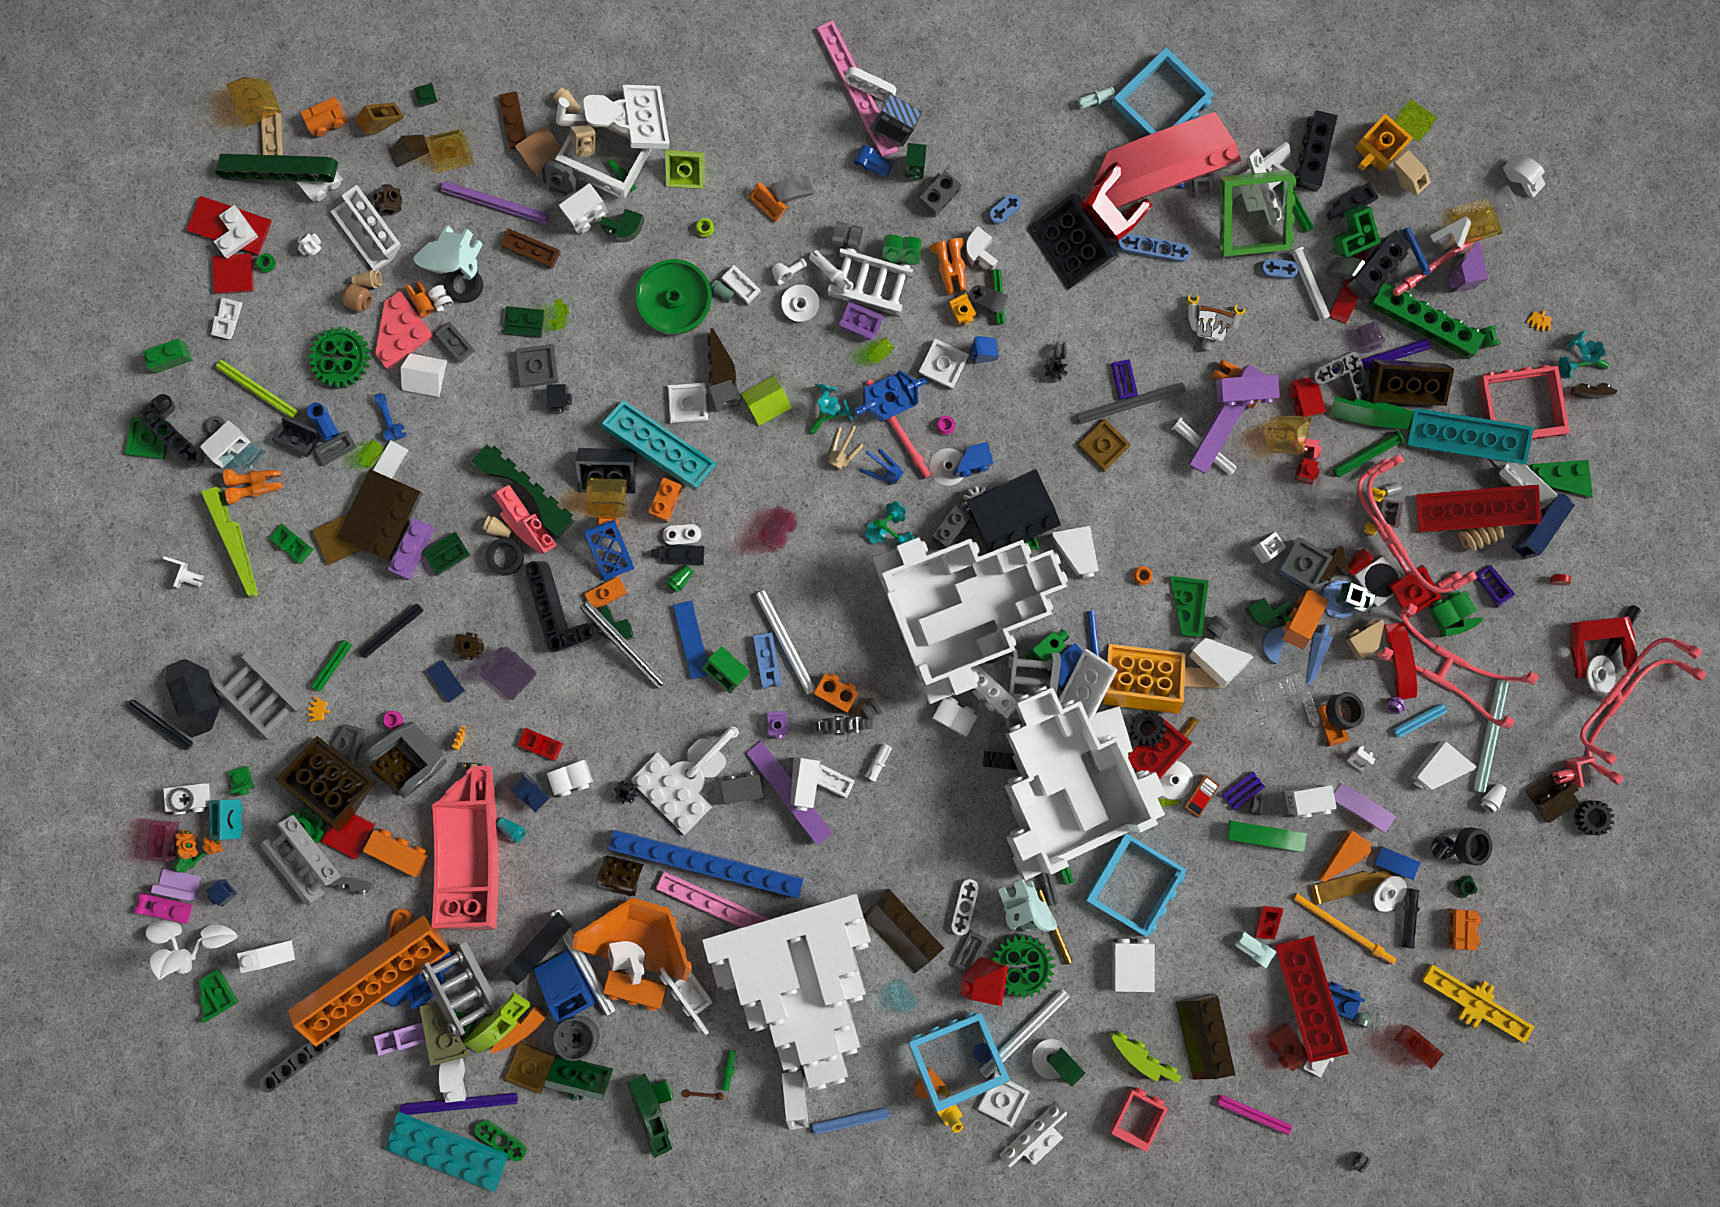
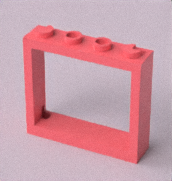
M1541 365L1538 366V369L1525 367L1517 372L1509 369L1501 371V374L1490 372L1482 374L1483 377L1477 380L1484 419L1495 420L1488 384L1546 376L1555 427L1533 430L1532 440L1559 437L1570 433L1558 366Z

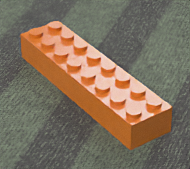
M423 915L289 1009L288 1013L293 1027L315 1047L418 975L421 971L420 966L427 962L432 965L449 953L450 949L444 937L437 929H432V924Z

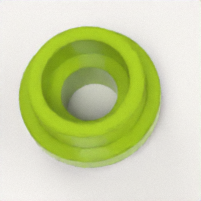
M703 218L696 223V232L699 236L709 237L713 234L715 228L710 219ZM707 225L709 228L707 231H703L702 226Z

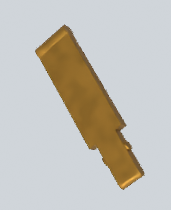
M1387 869L1379 872L1375 871L1371 874L1363 871L1310 885L1315 905L1373 890L1372 886L1380 885L1385 879L1392 877V873Z

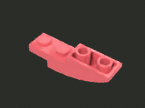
M510 485L493 494V497L503 510L500 513L501 517L527 545L541 554L557 546L537 515L533 514L530 516Z

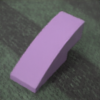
M1343 783L1339 785L1334 793L1337 804L1380 832L1386 833L1396 818L1395 815Z
M422 1022L374 1035L378 1056L426 1042Z

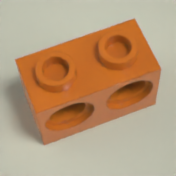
M663 477L648 513L653 517L669 522L682 492V485Z
M831 672L829 675L824 674L814 695L848 713L859 693L856 691L857 687L849 682L846 685L839 681L840 677ZM828 681L834 684L832 692H826L823 689V685ZM843 691H848L851 694V699L848 702H843L840 699V694Z

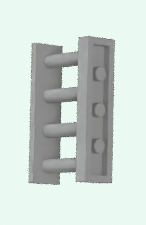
M1015 649L1012 656L1008 657V668H1011L1008 693L1018 702V698L1026 694H1014V684L1046 686L1047 689L1053 687L1057 695L1061 666L1060 653L1052 652L1051 660L1048 659L1047 661L1018 659L1017 650ZM1016 668L1047 669L1049 677H1045V679L1016 676ZM1014 711L1008 718L1001 714V719L1005 720V727H1009L1010 718L1020 719L1017 711Z
M247 651L242 656L246 661L244 663L245 666L226 685L216 682L214 686L218 689L217 693L222 698H227L258 729L257 733L262 738L274 739L276 736L271 731L291 711H302L306 705L253 652ZM251 670H255L259 674V679L238 699L231 690ZM264 684H269L273 688L271 690L272 693L251 712L244 704ZM278 697H282L286 701L285 706L264 725L258 717Z
M292 815L277 824L282 832L280 835L278 833L263 841L260 846L303 902L309 906L325 894L320 888L322 885L327 887L341 876L295 816ZM286 839H288V841L294 847L292 850L285 843ZM298 854H299V855L302 857V859L306 862V863L304 864V866H303L302 863L298 860V858H297V855H298ZM310 870H312L318 878L316 881L309 874Z
M467 942L454 948L455 955L433 967L430 966L429 962L420 966V975L424 981H427L449 1023L448 1029L455 1037L465 1033L464 1026L485 1014L492 1016L500 1007ZM456 962L463 965V973L440 985L435 975L436 973ZM466 979L470 980L473 990L449 1002L444 992ZM475 997L480 998L482 1007L458 1020L453 1009Z

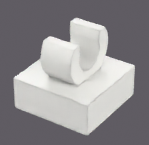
M1364 746L1358 748L1347 759L1348 763L1362 773L1371 767L1375 761L1372 757V752L1366 753L1363 751Z

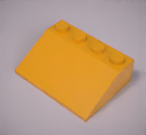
M1109 644L1107 663L1118 670L1103 697L1102 704L1180 714L1184 703L1186 653Z

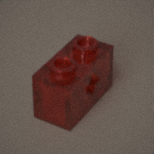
M1284 1022L1266 1035L1269 1040L1266 1042L1273 1052L1277 1051L1280 1056L1278 1061L1284 1069L1288 1068L1293 1072L1309 1061L1305 1047L1289 1024ZM1286 1044L1289 1045V1047H1288V1048H1289V1051H1288V1052L1285 1051L1286 1047H1285L1284 1045H1286Z
M1405 1025L1393 1039L1420 1063L1430 1069H1433L1444 1055L1419 1032L1408 1025Z

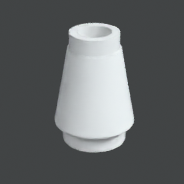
M1496 783L1481 799V807L1490 813L1498 811L1507 789L1503 785Z

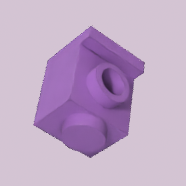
M787 711L767 712L769 736H773V739H784V735H788ZM777 721L781 723V728L779 729L774 727V723Z

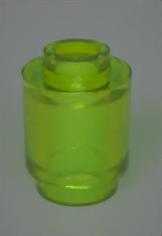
M886 337L880 338L866 349L867 354L865 356L870 363L875 362V364H879L892 354L891 351L894 350V347Z
M373 439L370 442L367 441L357 454L358 462L366 468L368 466L373 467L382 456L384 447Z

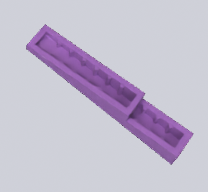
M1248 364L1242 368L1238 377L1263 376L1265 373ZM1235 401L1236 405L1224 406V402L1221 403L1189 466L1204 475L1207 473L1247 405H1243L1242 401Z
M762 741L747 752L748 756L816 845L833 833L814 808L808 807L807 811L796 810V806L791 805L792 779Z

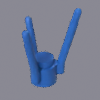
M882 449L878 451L891 464L890 466L866 450L865 453L887 469L884 473L887 477L862 468L859 471L883 480L889 485L891 482L896 484L904 473L901 467Z

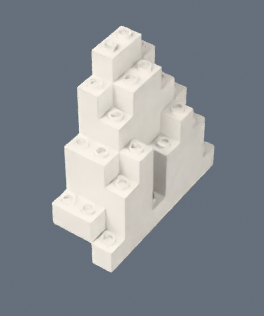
M916 538L898 545L895 550L872 559L929 704L978 687V675L975 670H971V667L1014 651L1016 641L1012 634L1009 635L1008 631L1052 614L1053 605L1049 598L1046 599L1045 595L1067 587L1066 583L1068 582L1065 572H1061L1058 565L1061 562L1057 553L1050 550L1030 558V547L1028 543L1024 544V541L1021 540L978 557L977 554L980 551L977 543L968 539L926 556L928 549L925 541H920V538Z
M1046 686L1035 690L1036 694L1031 697L1026 694L1018 698V703H1015L1014 706L1023 725L1018 724L1009 728L1011 732L1006 734L1015 754L1012 756L1021 775L1009 779V784L1004 785L1013 804L1011 810L1019 825V828L1010 831L1011 835L1006 838L1015 856L1012 859L1021 879L1025 881L1043 872L1054 874L1068 867V860L1130 831L1141 833L1158 825L1156 819L1165 815L1158 797L1166 793L1156 772L1141 770L1135 773L1119 737L1105 735L1097 738L1081 701L1074 702V700H1070L1064 703V708H1062L1053 687L1047 689Z
M857 894L704 939L703 944L708 963L712 965L717 987L723 988V990L737 989L740 1004L744 1007L749 1029L754 1028L756 1032L767 1029L769 1024L783 1070L788 1069L789 1073L800 1070V1065H803L809 1088L814 1087L815 1091L826 1088L825 1084L833 1082L834 1085L845 1082L844 1078L848 1077L842 1053L845 1052L846 1056L858 1052L857 1048L861 1047L848 1000L850 999L851 1003L863 1000V995H866L853 948H856L858 951L869 948L868 944L872 943Z

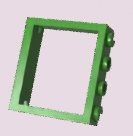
M1289 170L1220 177L1219 249L1224 257L1291 250V243H1294L1292 225L1295 223V216L1292 213V209L1295 206L1293 187L1296 186V178ZM1284 181L1282 241L1232 246V187Z

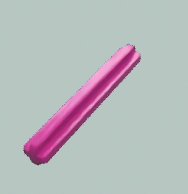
M1219 1095L1217 1099V1104L1223 1108L1283 1134L1289 1135L1292 1126L1284 1121L1224 1095Z

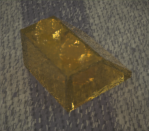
M242 77L226 84L236 113L246 126L281 113L269 80Z

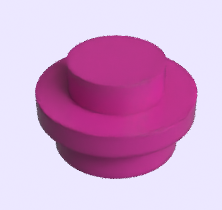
M949 416L940 417L936 423L937 431L942 435L951 434L955 429L954 420Z
M388 711L383 717V724L387 729L395 730L402 725V715L397 711Z

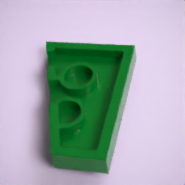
M1589 460L1530 465V469L1550 488L1588 498L1593 497Z
M1170 576L1182 636L1202 638L1209 580Z

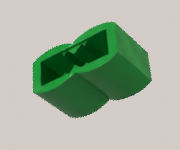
M893 234L884 236L882 260L890 263L901 261L908 265L919 264L922 240L917 237L902 238Z
M1457 590L1449 594V599L1446 601L1440 599L1432 603L1433 607L1428 611L1439 630L1477 611L1466 591L1460 593Z

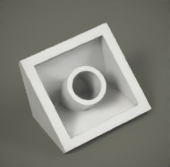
M409 354L401 366L402 390L439 397L447 360Z

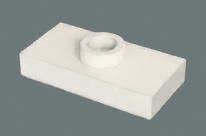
M735 265L721 277V280L747 305L761 292Z
M820 764L817 784L847 798L855 780Z

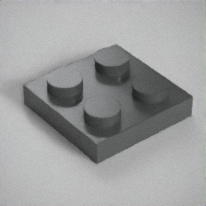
M554 344L516 349L521 388L559 383Z

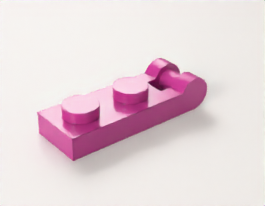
M142 892L138 893L137 899L139 900L134 908V913L185 924L189 923L193 904ZM147 901L151 902L150 908H145Z

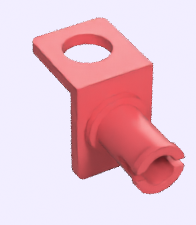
M1581 756L1565 760L1566 770L1554 772L1552 776H1558L1553 778L1554 782L1561 784L1569 781L1570 783H1575L1579 788L1584 787L1580 765L1596 761V757Z

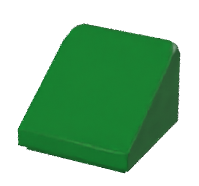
M667 1079L651 1085L659 1104L674 1099Z

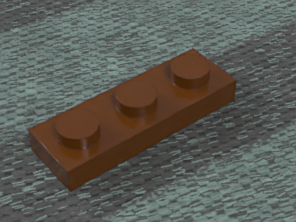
M514 91L498 95L510 150L516 149L515 146L527 138L518 93Z
M509 228L500 244L502 248L552 269L561 253L559 249Z

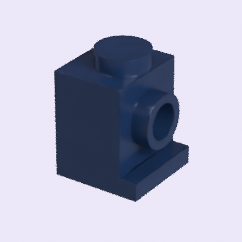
M226 879L218 880L206 890L209 895L208 899L213 904H217V906L221 905V907L237 895V892Z

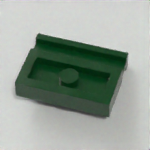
M506 306L503 333L542 338L545 311Z
M453 532L423 551V554L438 576L471 556L457 532Z

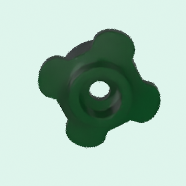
M1469 875L1465 876L1462 880L1455 881V887L1459 889V896L1462 898L1476 894L1478 891L1473 877Z

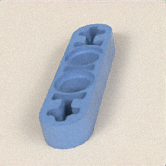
M1126 234L1118 241V247L1121 251L1176 262H1185L1191 255V249L1188 245L1134 234ZM1127 238L1129 239L1130 243H1135V240H1138L1136 249H1133L1135 246L1133 244H1129L1128 247H1125V244L1122 243V241H1124ZM1147 242L1150 245V249L1143 251L1140 248V243ZM1159 246H1166L1168 253L1161 254L1158 250ZM1172 247H1175L1174 251L1179 252L1181 249H1184V253H1187L1183 257H1180V254L1174 252L1173 256L1170 254L1172 253Z

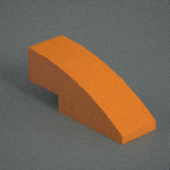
M535 1004L524 1019L520 1017L517 1019V1025L504 1038L493 1045L490 1052L493 1054L502 1051L526 1038L544 1021L547 1013Z

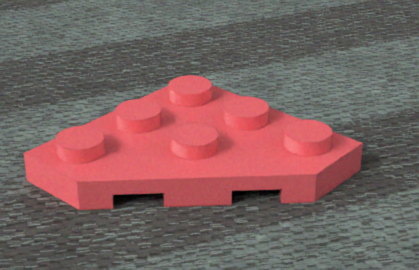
M401 291L384 302L375 354L387 369L434 337Z

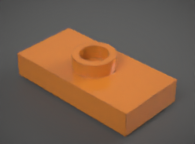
M761 182L756 184L749 195V198L774 222H777L787 209L784 203L777 202L776 196Z
M618 576L585 593V596L596 609H599L601 606L607 605L628 594Z

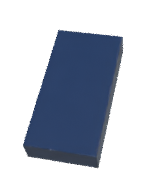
M444 660L427 671L448 702L453 701L465 692V689Z

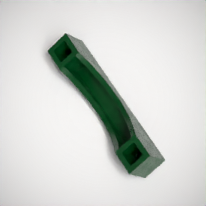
M486 444L472 462L488 476L510 479L523 486L537 503L541 513L542 524L560 538L575 522L571 519L573 514L566 508L561 510L557 506L559 502L551 495L546 497L543 494L545 490L538 483L533 485L529 482L531 477L523 470L519 473L515 469L517 465L509 458L504 460L501 457L502 452L497 447L493 446L491 448Z

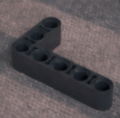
M530 561L526 565L527 579L546 645L550 651H567L598 640L603 636V632L594 623H584L568 629L549 564L545 561Z

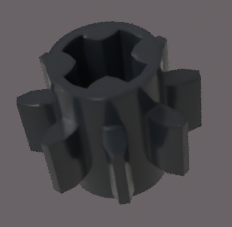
M1051 358V365L1045 364L1044 366L1045 369H1048L1045 376L1049 375L1051 382L1054 378H1057L1060 382L1062 380L1061 375L1066 376L1068 373L1064 370L1067 364H1063L1061 358L1058 361H1054ZM1054 366L1055 368H1060L1058 373L1057 371H1052Z
M631 779L626 783L624 780L618 783L619 786L614 788V791H616L615 798L622 801V804L626 803L627 800L631 804L635 801L634 797L640 794L637 792L638 785H634Z
M1442 836L1439 839L1436 837L1432 842V853L1437 859L1446 860L1449 858L1451 860L1456 854L1454 850L1456 845L1451 838Z

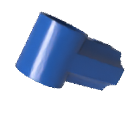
M862 145L853 161L856 166L860 165L864 167V170L869 169L884 178L888 176L893 167V162L878 155L873 148L867 145Z
M317 402L311 403L308 406V416L312 418L325 442L340 434L325 406ZM321 408V409H322L321 415L318 416V417H316V416H315V411H316V409Z

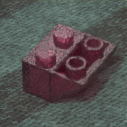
M777 505L757 539L775 551H778L779 548L783 549L788 542V533H793L798 525L796 514Z
M139 818L134 857L151 861H174L177 839L175 835L179 830V821Z

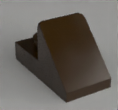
M1342 546L1336 547L1332 552L1333 558L1320 578V583L1330 581L1335 574L1334 569L1344 576L1349 574Z

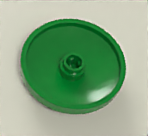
M667 259L652 265L641 276L636 288V304L641 317L651 328L667 335H680L696 329L706 319L712 305V291L707 277L697 266L681 259Z

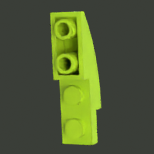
M513 992L492 1016L488 1015L463 1041L464 1045L477 1053L491 1048L517 1025V1019L530 1007V1002Z
M1117 1031L1116 1034L1110 1032V1037L1115 1046L1140 1072L1158 1082L1160 1075L1174 1082H1180L1182 1076L1177 1073L1178 1069L1170 1064H1167L1165 1067L1159 1064V1059L1151 1055L1147 1058L1149 1051L1145 1048L1146 1044L1136 1039L1132 1042L1127 1039L1128 1036L1120 1031Z

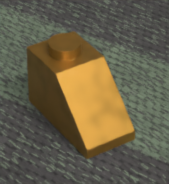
M392 102L365 105L355 120L364 135L383 131L402 120L404 116L396 103Z

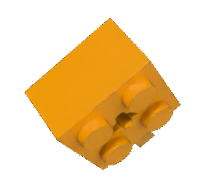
M1384 114L1354 147L1364 158L1357 167L1364 171L1371 164L1383 172L1409 144L1413 137L1387 114Z

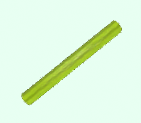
M219 360L216 364V368L289 418H294L297 415L298 411L225 361Z

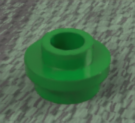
M264 253L258 256L256 265L260 271L267 273L275 268L276 260L272 255ZM269 260V264L264 266V261Z

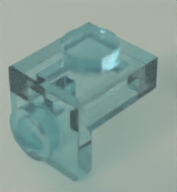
M250 442L240 455L232 450L229 454L234 457L232 461L240 467L245 465L252 469L266 451L255 443Z
M901 978L885 990L903 1013L913 1010L919 1002Z

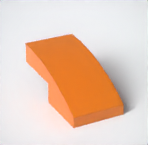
M1326 705L1319 706L1318 712L1329 747L1348 742L1349 738L1346 730H1338L1328 721Z

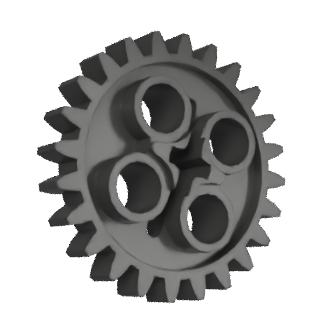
M834 716V718L810 722L811 732L823 731V734L850 735V733L862 732L865 729H874L873 719H861V717Z

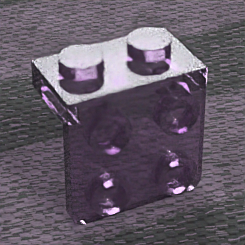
M508 646L500 647L494 654L495 658L482 666V672L479 675L484 680L492 683L509 700H514L537 673L513 649Z

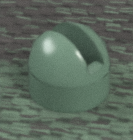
M1360 1012L1356 1014L1353 1024H1360L1361 1027L1369 1028L1370 1017L1368 1014Z

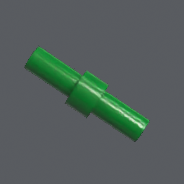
M610 159L607 162L608 166L615 173V177L624 183L628 176L627 172L621 169L613 159ZM634 183L630 189L631 192L637 188Z
M728 1050L726 1065H723L722 1074L724 1076L721 1090L729 1091L731 1076L734 1075L735 1050Z

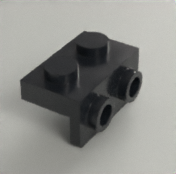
M283 416L281 419L282 426L272 438L273 443L308 458L319 442L318 431L314 427L306 426L294 418Z

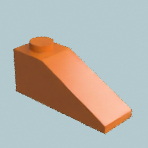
M1347 830L1317 879L1326 882L1360 862L1363 858L1365 859L1371 851L1372 843L1354 831Z

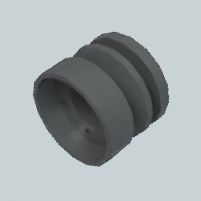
M585 1016L571 1017L562 1022L555 1030L553 1037L554 1048L558 1055L565 1060H581L594 1052L599 1044L600 1033L598 1026L590 1018ZM581 1033V1040L575 1041V1034Z

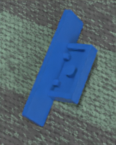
M451 952L447 953L445 956H443L430 966L433 967L434 965L453 956V954ZM455 964L435 974L440 985L446 982L443 973ZM419 973L385 997L384 1000L393 1007H396L408 998L411 1007L416 1010L419 1006L433 998L434 994L427 981H424Z

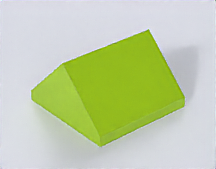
M666 150V187L703 189L706 162L704 153Z
M775 376L741 393L758 426L792 409L783 388Z

